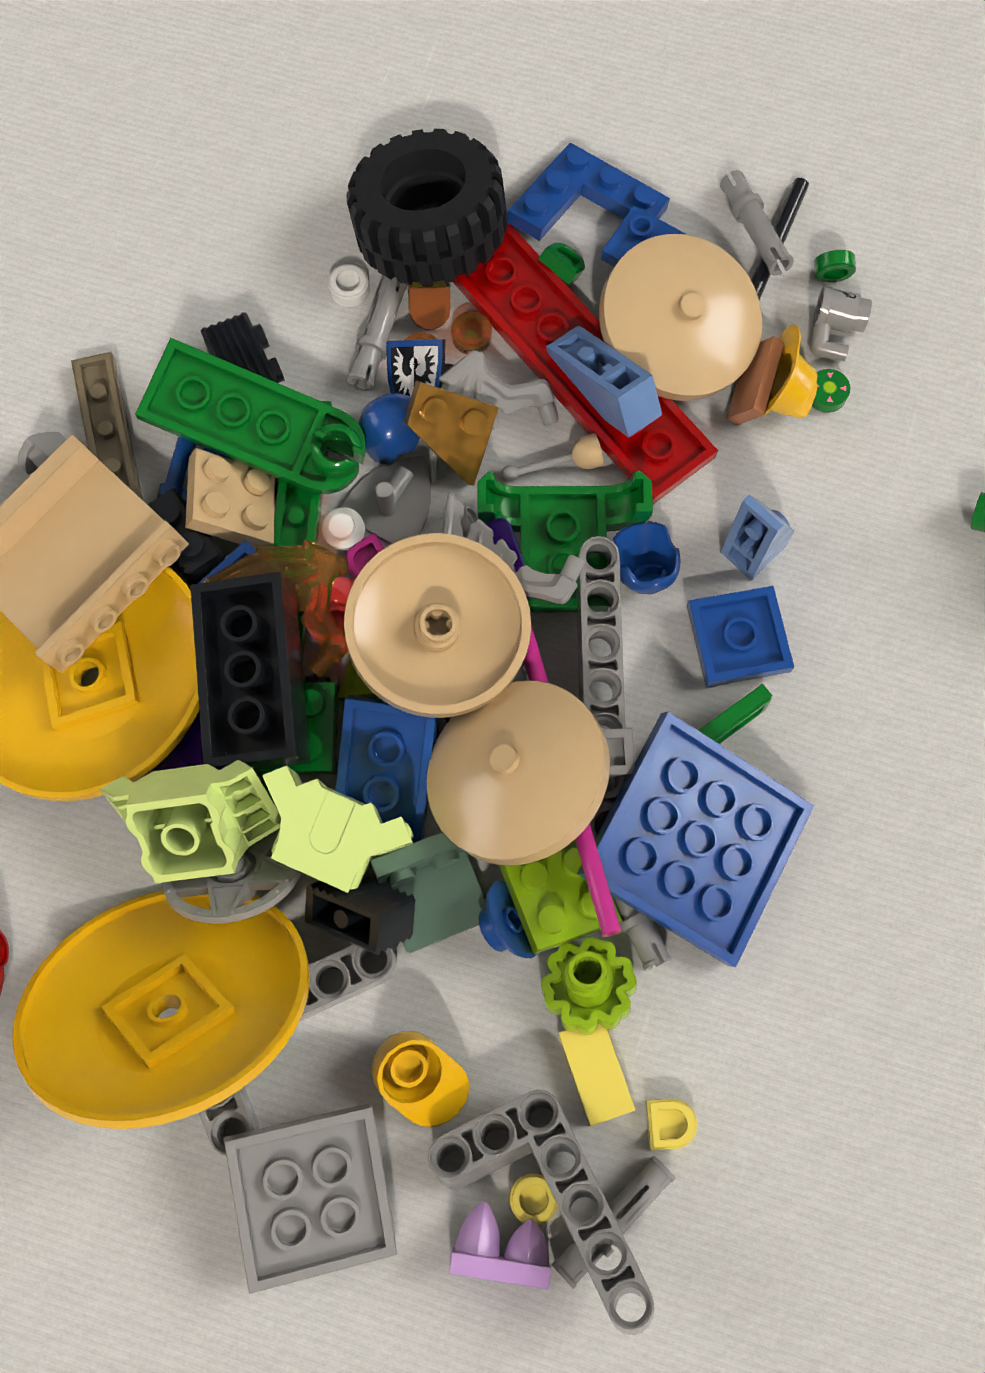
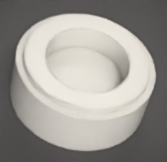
M345 264L331 272L328 278V286L334 302L344 307H355L366 300L369 295V281L366 272L362 268L353 264Z

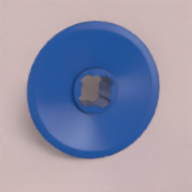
M503 880L495 881L487 892L486 908L482 909L479 913V927L483 937L498 952L508 949L520 958L535 957L537 954L534 955L506 882Z

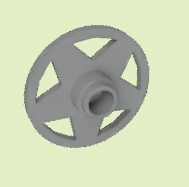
M279 829L248 847L239 860L235 873L162 882V888L167 902L180 915L202 923H231L256 916L276 905L293 889L301 872L270 858L272 856L271 849L279 832ZM273 889L262 898L243 905L244 902L250 900L256 894L257 890ZM209 894L211 910L190 905L182 897Z

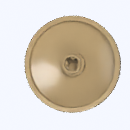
M665 234L644 240L631 248L619 260L610 272L601 293L599 322L604 342L652 374L657 395L660 397L678 401H691L707 398L719 393L746 371L759 347L762 334V312L754 285L745 270L730 254L705 239L686 234Z
M442 533L421 534L389 545L377 553L360 571L350 589L344 613L345 642L351 662L366 686L383 701L399 710L417 716L429 718L454 717L472 712L488 704L498 697L513 681L523 663L530 642V608L526 594L517 576L493 551L480 543L457 535Z
M540 681L511 682L491 702L472 712L452 717L442 730L434 745L427 770V796L431 812L442 832L466 853L482 861L497 865H522L549 857L565 848L585 830L602 803L610 774V756L607 740L594 715L583 702L567 690Z

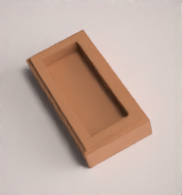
M772 336L759 343L751 364L737 379L726 417L727 420L735 425H740L765 415L784 348V343L776 337Z

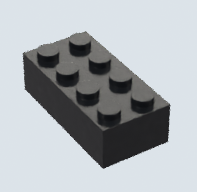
M281 572L190 585L203 764H209L221 770L231 763L240 760L252 767L253 770L311 763L295 585Z

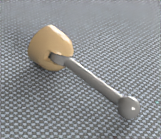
M594 433L579 438L575 441L571 452L568 454L520 467L508 465L503 468L502 477L507 482H513L519 475L571 461L582 469H594L604 466L597 435Z

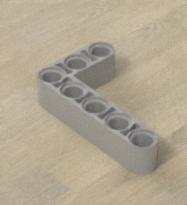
M354 944L309 964L310 986L307 1002L300 1021L388 981L395 973L397 966L396 955L393 950L387 948L385 952L387 954V965L381 972L376 974L367 973L363 969V958L369 951ZM333 968L341 970L344 981L340 990L332 994L323 993L320 988L322 974ZM245 1086L225 1100L199 1112L212 1147L222 1155H226L223 1137L225 1125L232 1118L241 1120L245 1125L246 1132L260 1129Z
M537 1089L530 1091L441 1135L432 1143L428 1153L429 1166L443 1185L454 1189L465 1187L533 1153L616 1329L628 1335L643 1333L650 1327L654 1319L652 1293L573 1130L553 1094L546 1090ZM537 1108H548L554 1113L553 1119L545 1127H533L528 1123L531 1112ZM503 1129L509 1132V1140L503 1148L491 1150L485 1147V1139L491 1131ZM451 1151L463 1152L465 1160L459 1170L452 1173L442 1170V1160L446 1154ZM562 1151L569 1152L575 1157V1164L570 1171L560 1174L555 1173L549 1168V1161L553 1155ZM588 1197L598 1204V1211L592 1219L578 1221L570 1214L571 1207L578 1198ZM605 1244L617 1247L622 1254L619 1265L609 1271L601 1270L593 1263V1255L596 1249ZM628 1293L637 1294L646 1304L644 1315L639 1320L633 1322L623 1320L616 1312L619 1298Z

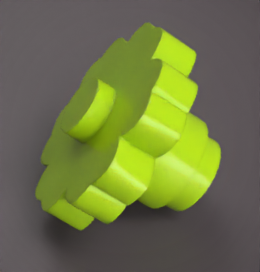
M587 937L581 942L580 947L568 942L561 945L557 952L549 956L547 965L550 974L541 980V990L547 1011L555 1015L561 1014L562 1025L566 1030L578 1031L583 1035L593 1034L598 1025L613 1030L620 1024L621 1020L630 1014L631 1001L629 997L637 990V979L633 973L630 959L621 956L616 957V949L612 942Z

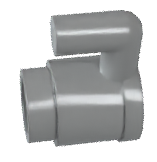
M823 286L813 318L814 331L810 345L812 354L845 362L849 345L828 341L830 330L851 333V331L863 333L869 321L872 300L861 298V295Z

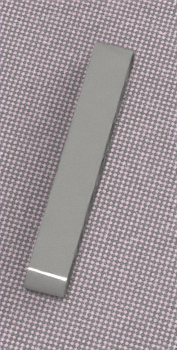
M596 536L584 542L578 558L585 561L576 580L578 585L576 588L579 700L584 703L600 725L606 726L609 729L625 728L620 556L618 547L612 540L607 537ZM594 553L600 554L605 557L608 566L604 569H594L587 563L586 557ZM592 596H601L609 603L610 610L603 613L595 612L588 606L587 599ZM596 638L605 640L610 645L611 654L605 657L594 655L589 649V641ZM599 681L608 684L612 689V699L604 702L598 701L592 696L590 685ZM627 776L614 777L616 782L613 791L605 792L602 803L590 822L594 839L598 834L594 828L596 816L600 814L608 815Z

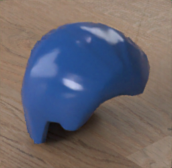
M400 393L385 394L375 398L362 410L358 424L365 437V452L368 453L374 462L392 465L399 455L406 452L411 453L415 450L420 437L403 422L411 398L408 395Z
M652 521L634 523L628 527L621 528V531L616 533V536L613 537V542L619 551L620 581L622 584H625L627 588L636 593L651 595L667 589L675 582L681 564L680 551L671 542L665 525Z

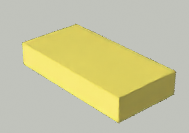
M598 1025L596 1031L591 1035H583L578 1031L568 1030L559 1032L558 1036L589 1126L591 1127L635 1111L608 1030Z

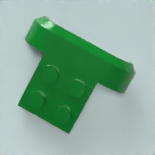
M635 471L629 480L608 486H510L497 481L494 472H487L477 482L478 519L484 524L497 518H504L509 521L513 532H520V552L525 566L527 565L531 569L544 574H560L569 554L578 557L580 548L591 537H607V532L620 531L623 527H628L634 523L646 522L650 519L653 513L652 481L641 471ZM594 553L586 557L587 563L594 569H604L608 566L607 560L600 554ZM576 590L565 604H556L533 597L527 598L530 612H577ZM592 596L587 599L591 610L595 612L608 611L609 603L605 598Z

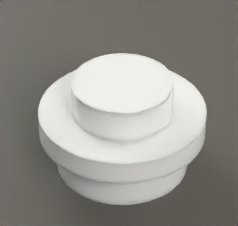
M346 507L337 508L331 511L323 521V537L331 547L337 550H349V548H352L363 539L365 523L360 514L355 510Z

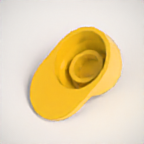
M401 1031L383 1041L374 1054L371 1071L376 1088L391 1106L414 1124L424 1127L442 1125L453 1119L464 1107L469 1094L467 1074L459 1063L429 1037L417 1031Z

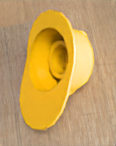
M792 324L786 327L778 338L784 343V348L765 415L772 411L785 416L804 418L809 414L816 396L817 371L799 354L801 332L799 326Z

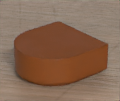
M450 287L408 288V310L412 322L423 330H435L443 326L450 315Z

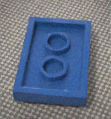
M348 695L345 698L336 791L364 804L372 802L377 808L383 823L402 817L412 830L414 835L413 843L423 840L428 808L427 770L435 745L438 718L406 713L381 699Z

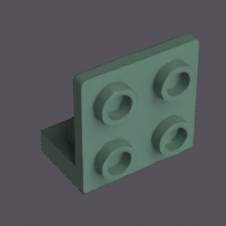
M443 832L371 860L379 883H384L386 887L391 885L393 890L398 888L400 893L405 891L407 896L413 894L416 900L413 935L410 940L406 939L403 943L407 953H413L479 926V913L482 909L486 908L485 897L467 853L453 843Z

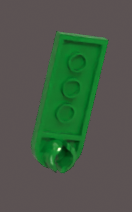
M171 337L135 413L138 420L315 494H333L347 488L357 477L359 463L363 465L366 449L363 431L358 422L348 413ZM329 450L348 458V460L338 461L326 456L325 453Z

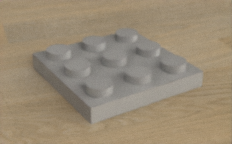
M370 1103L223 1137L249 1294L397 1255L373 1107Z

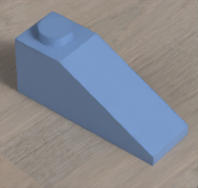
M578 325L546 346L551 358L601 417L628 438L662 415L653 375Z
M748 495L739 508L720 553L752 581L787 546L794 530L790 527L788 520L783 514L777 510H770L763 502Z

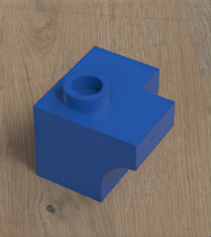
M633 206L602 250L601 260L615 267L631 248L644 240L665 234L686 233Z

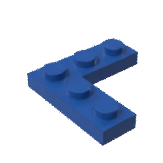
M569 143L509 208L507 213L508 224L540 241L580 195L622 219H625L633 206L660 219L667 210L670 198L578 146Z

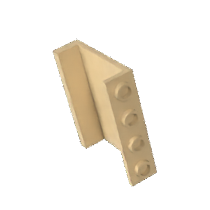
M72 434L0 505V611L37 648L35 654L40 659L63 673L70 665L76 663L82 657L85 649L102 632L107 631L113 626L117 617L135 599L141 597L146 592L149 584L166 567L176 562L180 553L189 543Z

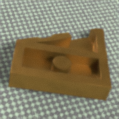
M416 381L403 422L440 459L454 470L465 483L474 486L499 407Z

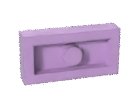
M482 1201L467 1216L460 1229L456 1247H453L449 1274L549 1290L552 1268L548 1262V1246L545 1236L537 1223L529 1219L513 1233L508 1241L505 1254L500 1255V1235L497 1221L488 1203Z

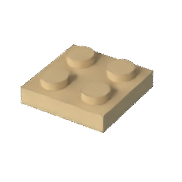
M195 448L189 456L185 528L238 544H242L246 540L253 548L267 552L274 544L275 477L238 461Z

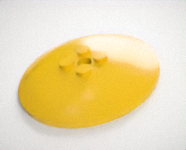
M166 567L149 584L146 592L141 597L135 599L117 617L113 626L107 631L102 632L85 649L82 657L76 663L70 665L63 673L40 659L35 654L37 648L0 611V783L23 795L48 801H79L103 796L104 794L100 788L124 776L134 782L154 769L180 743L199 712L191 589L171 568ZM91 668H98L99 675L96 681L89 686H82L81 681L86 671Z
M163 890L148 893L116 905L92 918L66 937L46 957L29 980L16 1009L13 1023L12 1042L18 1069L29 1089L39 1101L64 1118L84 1125L110 1129L144 1128L162 1125L199 1113L225 1100L256 1078L276 1058L293 1035L302 1017L310 986L309 963L302 939L294 924L276 906L244 920L211 924L193 921L177 913L167 902ZM209 894L182 897L190 905L211 910ZM254 895L250 900L244 902L243 905L260 899L261 897ZM172 1007L179 1009L170 1017L158 1018L166 1009Z

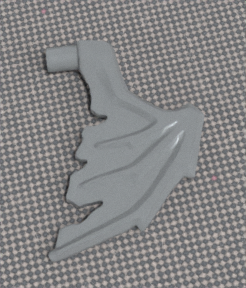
M470 351L439 377V380L442 382L441 389L495 405L508 415L521 408L537 407L543 425H551L559 420L553 403L555 397L546 380L537 379L526 383L507 385L487 371L485 367L486 356L479 351ZM497 415L492 430L500 424ZM429 448L430 479L432 484H437L439 482L438 479L448 471V465Z
M449 491L444 512L442 534L464 537L461 519L464 516L465 507L455 498L456 494ZM480 519L470 524L466 538L480 543L493 551L514 572V564L517 560L515 551L510 550L503 539L499 540L495 545L493 542V530ZM569 554L560 574L540 573L527 565L520 567L514 573L527 597L538 598L556 604H565L578 586L576 580L585 561Z

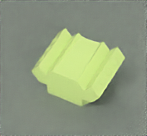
M240 760L231 763L221 770L209 764L153 771L135 782L122 776L100 788L101 792L126 823L128 830L138 839L143 851L141 856L142 866L147 873L152 875L155 883L233 874L239 860L249 846L280 828L281 816L276 805L271 800L253 768Z
M288 766L262 775L281 816L280 829L271 849V859L348 893L350 889H357L364 873L369 871L372 864L371 860L376 855L390 853L413 844L412 839L414 835L409 824L402 817L383 823L377 808L372 802L364 804L328 788L319 779L302 784L299 775Z

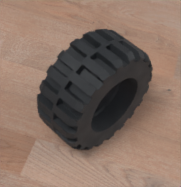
M434 128L433 132H424L423 129L412 131V134L402 137L401 134L390 138L388 144L383 146L380 143L374 147L369 158L366 156L362 158L348 183L347 205L357 244L364 256V260L372 268L378 270V273L391 280L396 277L397 281L402 284L412 285L413 282H420L422 286H434L436 281L444 280L446 284L456 281V276L461 274L468 276L477 270L479 263L485 265L495 254L494 250H498L505 238V231L508 228V215L502 171L498 165V160L481 142L475 138L469 140V137L464 133L455 131L453 134H450L445 129ZM429 204H443L429 210L412 211Z

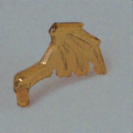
M305 540L301 546L256 545V552L245 556L204 580V583L281 572L295 585L298 613L304 611V614L301 616V623L314 633L322 648L319 654L307 666L321 678L335 661L339 663L348 652L345 633L330 613L333 584L338 577L348 572L346 558L309 540Z

